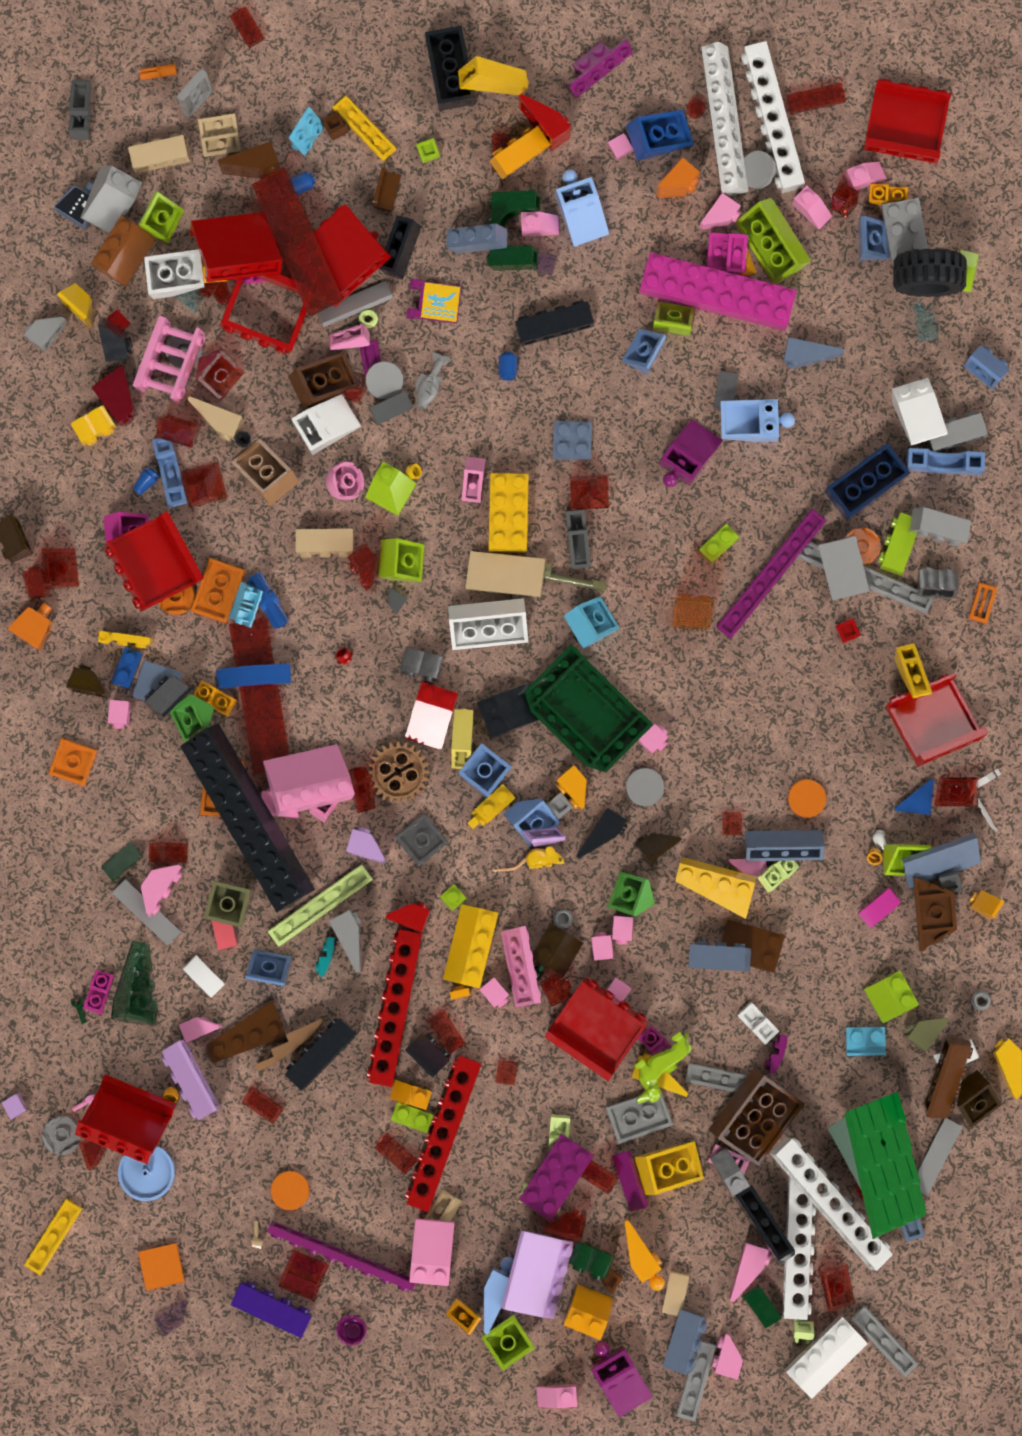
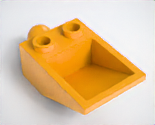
M626 1217L623 1221L629 1263L642 1283L650 1279V1288L659 1291L665 1284L663 1277L656 1275V1273L662 1270L660 1267L662 1262L655 1252L651 1254Z

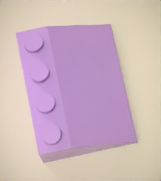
M521 1230L501 1308L554 1319L574 1242L553 1235Z

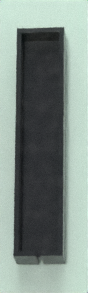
M220 724L205 728L195 737L180 746L276 913L315 890L314 886Z

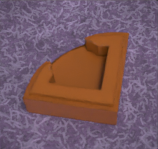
M610 1269L608 1277L604 1278L606 1288L611 1294H613L623 1279L622 1276Z

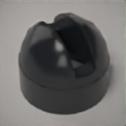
M244 431L239 432L235 438L236 444L242 448L247 447L251 441L250 435ZM240 436L242 437L244 442H246V444H243L241 442V440L239 439Z

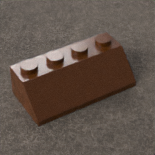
M947 1034L924 1103L926 1117L948 1118L949 1113H953L955 1107L953 1100L955 1095H959L961 1089L959 1082L961 1077H964L966 1074L967 1066L965 1064L967 1058L970 1059L973 1053L969 1040Z

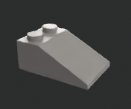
M100 166L80 218L110 234L119 218L126 215L136 200L142 182L113 166Z
M348 910L330 920L329 923L356 973L362 972L361 928L359 924L362 922L356 912L352 913V911Z

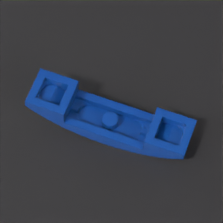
M291 664L253 665L216 670L217 689L266 684H291Z

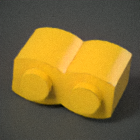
M104 405L71 423L76 435L84 446L95 444L100 436L104 435L106 437L114 432L113 429L117 427Z

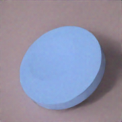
M159 1146L156 1147L148 1165L124 1155L118 1167V1179L122 1189L130 1197L140 1201H152L160 1198L171 1188L175 1178L174 1162L171 1156Z

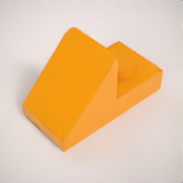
M395 1080L390 1099L427 1110L432 1091Z

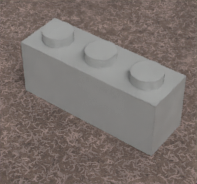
M971 412L957 420V417L946 420L945 426L948 434L927 440L930 451L940 452L986 438L988 432L982 414Z
M926 507L913 509L909 531L915 532L918 537L927 538L929 536L932 537L933 541H946L950 546L959 547L960 544L968 543L971 521Z

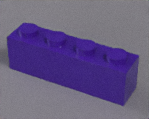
M247 1280L246 1283H240L230 1304L231 1306L299 1338L303 1337L313 1316L309 1313L310 1310L301 1305L297 1308L291 1305V1300L284 1297L280 1300L274 1297V1292L267 1289L261 1291L251 1281Z

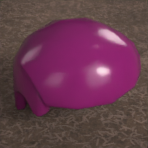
M354 1315L344 1316L338 1321L336 1327L338 1338L346 1345L360 1344L365 1339L367 1333L364 1321Z

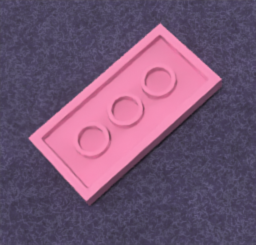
M526 926L501 931L515 1007L541 1003V993L537 985V973L533 965V953L530 950L529 933Z

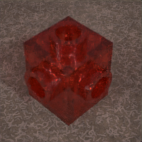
M560 972L539 982L551 1007L572 997L569 990L572 986L568 978H563Z

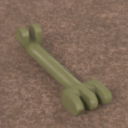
M550 564L545 565L544 580L591 588L600 592L607 590L605 582L552 573V566Z

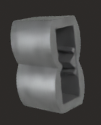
M930 567L919 569L917 576L918 596L923 598L955 599L958 594V572L951 569L938 571Z
M406 647L400 671L404 672V676L414 678L417 675L422 677L421 680L433 683V680L438 681L443 657Z

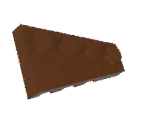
M270 1001L207 1044L212 1063L286 1037L274 1001Z

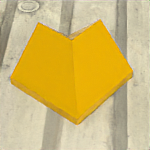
M74 283L57 294L61 302L89 328L93 326L92 299L80 286Z

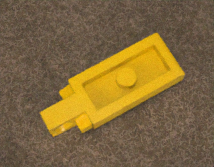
M99 631L98 642L107 645L115 640L117 641L116 645L128 646L129 642L136 643L135 647L147 649V645L152 646L153 639L150 637Z
M502 784L474 809L475 811L472 812L474 818L468 822V825L474 829L479 823L482 826L486 823L488 824L516 798Z

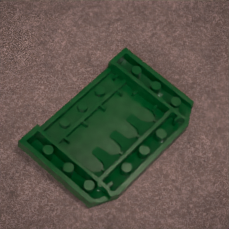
M572 644L524 691L531 713L585 766L605 773L654 725Z

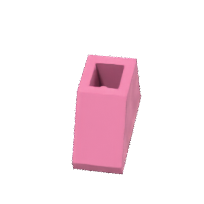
M724 1332V1336L719 1337L717 1348H720L718 1356L714 1355L711 1367H714V1372L738 1380L743 1359L729 1334Z

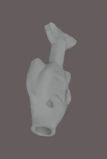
M435 352L432 353L435 364L431 373L427 376L421 373L416 382L417 407L426 410L427 406L435 399L438 394L439 384L443 380L438 374L441 367L451 361L450 357L441 356Z

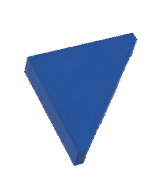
M930 779L895 807L894 811L930 815L934 779Z

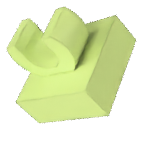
M794 1319L793 1332L796 1343L799 1342V1339H806V1344H809L810 1340L814 1339V1322Z

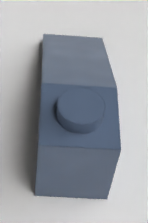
M789 337L783 363L787 364L786 366L789 368L797 369L798 367L842 357L845 349Z

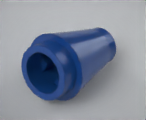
M147 466L146 469L142 470L133 489L142 495L158 481L159 474Z

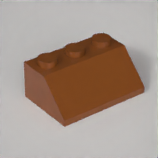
M121 216L91 264L94 269L127 287L156 239L137 224Z

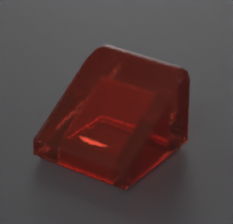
M366 388L343 390V397L360 404L366 393Z
M722 812V835H742L741 812Z
M499 1059L495 1083L515 1085L518 1062Z

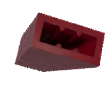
M120 365L91 388L120 426H127L134 420L133 417L136 416L127 373L124 367Z

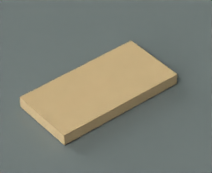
M470 551L465 589L541 597L546 559Z

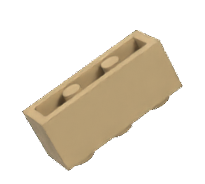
M173 134L166 139L155 138L151 142L144 144L137 142L128 147L135 174L190 162L185 138L179 134Z
M296 529V554L300 555L301 558H311L312 555L329 558L331 554H338V557L341 558L350 557V554H354V530Z

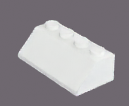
M524 598L448 606L452 650L528 643Z
M839 1315L784 1370L812 1399L868 1343Z

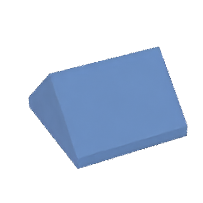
M861 216L858 222L859 260L889 259L884 221Z
M639 329L622 362L648 375L665 344L667 336Z
M254 949L245 979L286 986L291 956Z

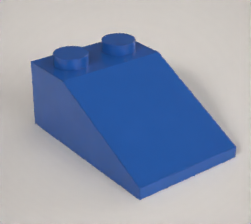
M683 109L636 117L626 125L637 161L651 159L694 145Z

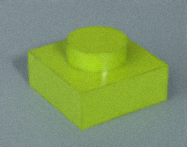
M434 138L416 144L422 163L440 158Z
M454 884L440 896L452 911L467 899Z

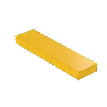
M347 95L332 107L335 112H339L342 120L382 162L397 150Z
M68 1198L65 1199L24 1266L38 1275L43 1273L83 1210L81 1206Z

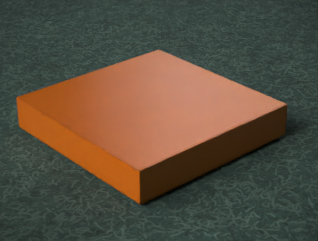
M61 738L48 774L85 787L98 750Z
M177 1243L138 1251L146 1290L185 1282Z

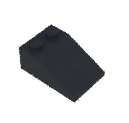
M530 683L477 702V707L491 740L539 721L531 713L524 693L530 686Z

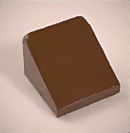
M339 112L322 120L332 140L349 132Z

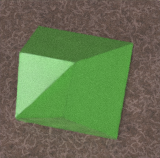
M192 694L180 701L170 711L184 743L195 737L205 728L210 727L209 724L214 706Z
M620 871L607 908L638 916L655 904L650 882L648 879Z

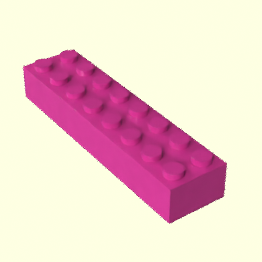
M650 252L639 294L786 331L797 290Z

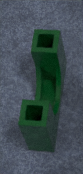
M536 190L492 192V198L489 201L491 217H489L488 224H498L505 228L508 221L515 216L521 215V212H539L541 195ZM507 245V248L489 250L487 264L494 271L538 269V250L534 246Z

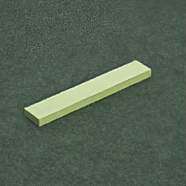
M363 864L359 865L268 930V933L277 946L280 947L371 882L373 878Z

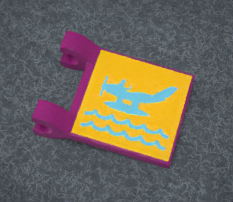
M411 278L410 289L420 290L418 310L408 308L406 318L457 324L461 286L425 282Z

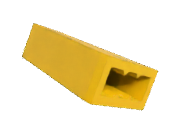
M474 57L458 70L460 89L520 95L528 89L529 81L525 70L482 57Z

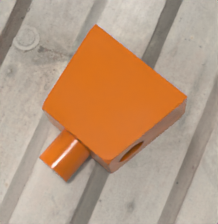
M44 602L37 611L28 607L8 627V630L41 651L54 624L47 619L52 608Z

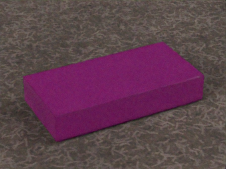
M377 340L370 341L368 346L360 347L365 377L368 369L373 364L382 361Z

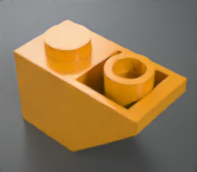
M572 766L556 780L558 783L556 787L563 795L567 793L571 798L569 802L575 809L579 807L580 810H583L585 807L587 779L575 766Z

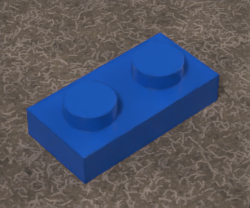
M125 647L111 683L130 690L143 653Z

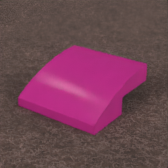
M710 232L706 267L729 273H745L748 235Z

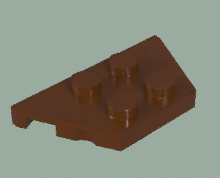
M913 877L919 951L922 952L933 943L942 940L944 936L950 935L957 930L955 899L952 890Z

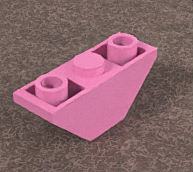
M174 865L151 870L141 885L147 917L150 918L152 914L156 915L161 908L160 902L163 898H168L172 891L170 887L182 877V866Z

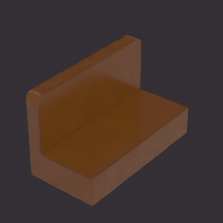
M385 167L381 168L373 206L375 209L392 212L401 175L386 172Z

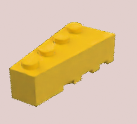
M682 857L675 881L746 919L757 876Z

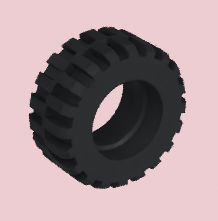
M935 248L915 249L900 253L894 259L893 286L901 294L915 297H941L957 294L966 287L967 260L962 253Z

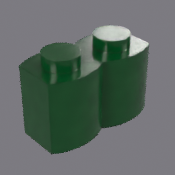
M577 1241L569 1264L573 1265V1270L581 1273L584 1270L591 1273L590 1277L601 1281V1278L608 1277L615 1256Z

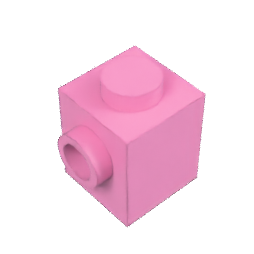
M654 724L638 742L652 755L657 749L661 751L668 744L666 742L668 739L666 734L668 732L663 726Z

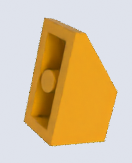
M979 890L978 893L974 892L971 895L969 907L985 918L993 919L1005 901L983 890Z
M457 1298L446 1313L447 1317L469 1335H471L482 1317L474 1308Z

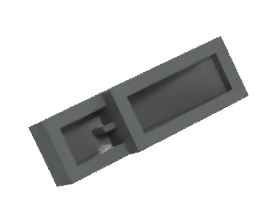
M72 80L69 104V134L71 140H90V80Z
M584 507L565 509L572 569L591 567Z

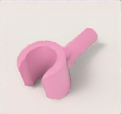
M95 1094L87 1096L81 1103L72 1107V1110L75 1112L87 1104L90 1105Z

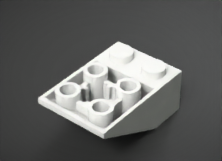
M342 394L311 407L291 419L312 455L361 427Z

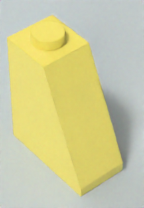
M465 708L454 709L452 768L461 769L472 755L473 710Z

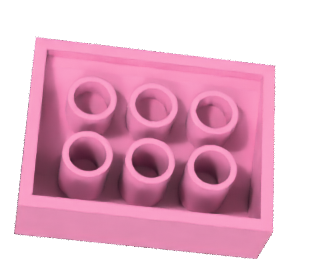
M338 744L263 761L277 817L352 800L355 795L351 778Z

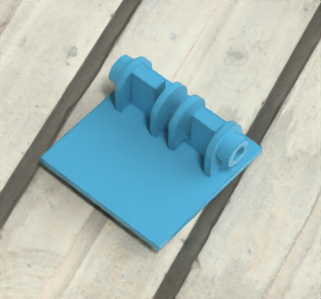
M309 106L288 137L292 142L291 147L296 151L299 150L304 156L312 148L314 141L321 134L324 127L323 122Z
M241 582L229 618L235 620V623L251 628L263 591Z

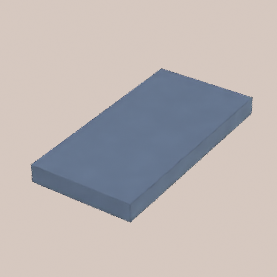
M975 833L902 858L908 888L913 887V877L929 882L939 878L940 874L956 870L960 871L980 864L979 846Z

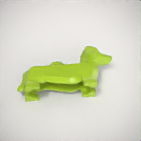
M680 1031L670 1037L672 1041H676L671 1048L654 1054L648 1059L647 1063L641 1059L634 1064V1067L640 1071L639 1081L645 1088V1091L637 1097V1104L646 1101L654 1103L661 1098L662 1093L658 1085V1078L666 1071L668 1074L677 1068L676 1064L691 1052L688 1033H685L683 1036Z

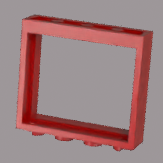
M281 274L255 276L305 297L287 344L228 320L244 278L236 279L219 326L229 334H233V332L240 334V338L244 340H255L261 347H272L279 354H290L294 348L315 288Z

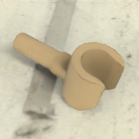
M254 1221V1234L251 1244L254 1248L262 1249L264 1239L258 1238L259 1221Z

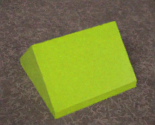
M155 191L139 226L149 235L169 243L185 210Z
M657 301L653 330L690 336L695 307Z
M911 844L883 845L884 875L905 876L902 858L931 849L932 846Z
M514 1315L489 1331L488 1335L485 1334L481 1337L502 1371L535 1349L527 1332Z

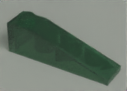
M137 941L131 942L113 998L112 1020L131 1024L156 1025L158 1004L157 999L153 1000L152 988H155V983L150 980L149 971L152 969L150 947L147 944Z

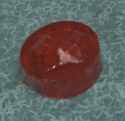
M699 99L691 100L687 104V115L692 119L701 118L705 113V104Z

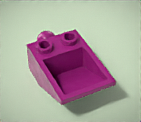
M692 419L660 460L659 465L669 471L663 476V484L666 487H674L679 478L691 486L723 440Z
M599 1341L596 1343L594 1351L597 1356L602 1358L589 1366L619 1417L653 1397L624 1346L609 1353L610 1347L607 1342ZM622 1356L623 1361L617 1362L616 1359ZM606 1367L605 1372L599 1371L601 1368Z

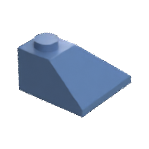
M542 799L519 801L503 814L531 848L533 845L523 835V830L555 828L560 824L559 820Z

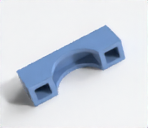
M909 448L906 451L905 466L911 472L981 476L985 471V452L938 453L929 449Z

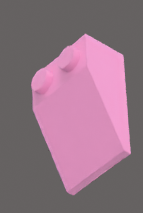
M415 1219L410 1270L411 1283L449 1286L455 1222Z

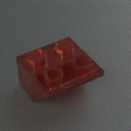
M364 544L347 557L349 560L347 565L354 576L357 574L360 576L359 581L363 588L373 593L376 589L379 562L367 544Z

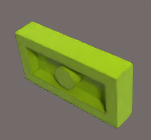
M725 524L699 549V552L712 564L739 539V536Z
M397 1102L391 1121L428 1133L434 1115Z

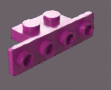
M625 39L611 50L600 41L576 60L572 65L580 75L568 84L572 95L575 98L580 96L633 54L629 42Z

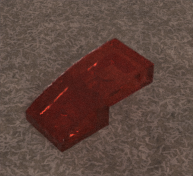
M444 1009L427 1019L449 1054L466 1044Z
M388 1133L375 1146V1149L404 1174H407L418 1161L412 1153Z

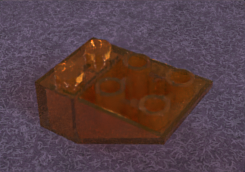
M680 594L679 597H675L672 604L671 628L709 630L714 599H710V596L700 595L698 598H690V595Z

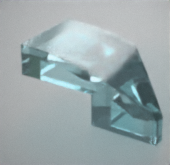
M196 290L177 295L179 301L192 312L197 313Z
M914 304L918 341L937 340L938 333L933 314L920 308L919 304Z

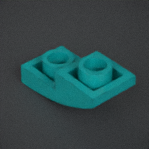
M328 937L327 942H323V953H327V957H319V961L315 962V972L319 973V977H324L331 965L335 950L334 937Z

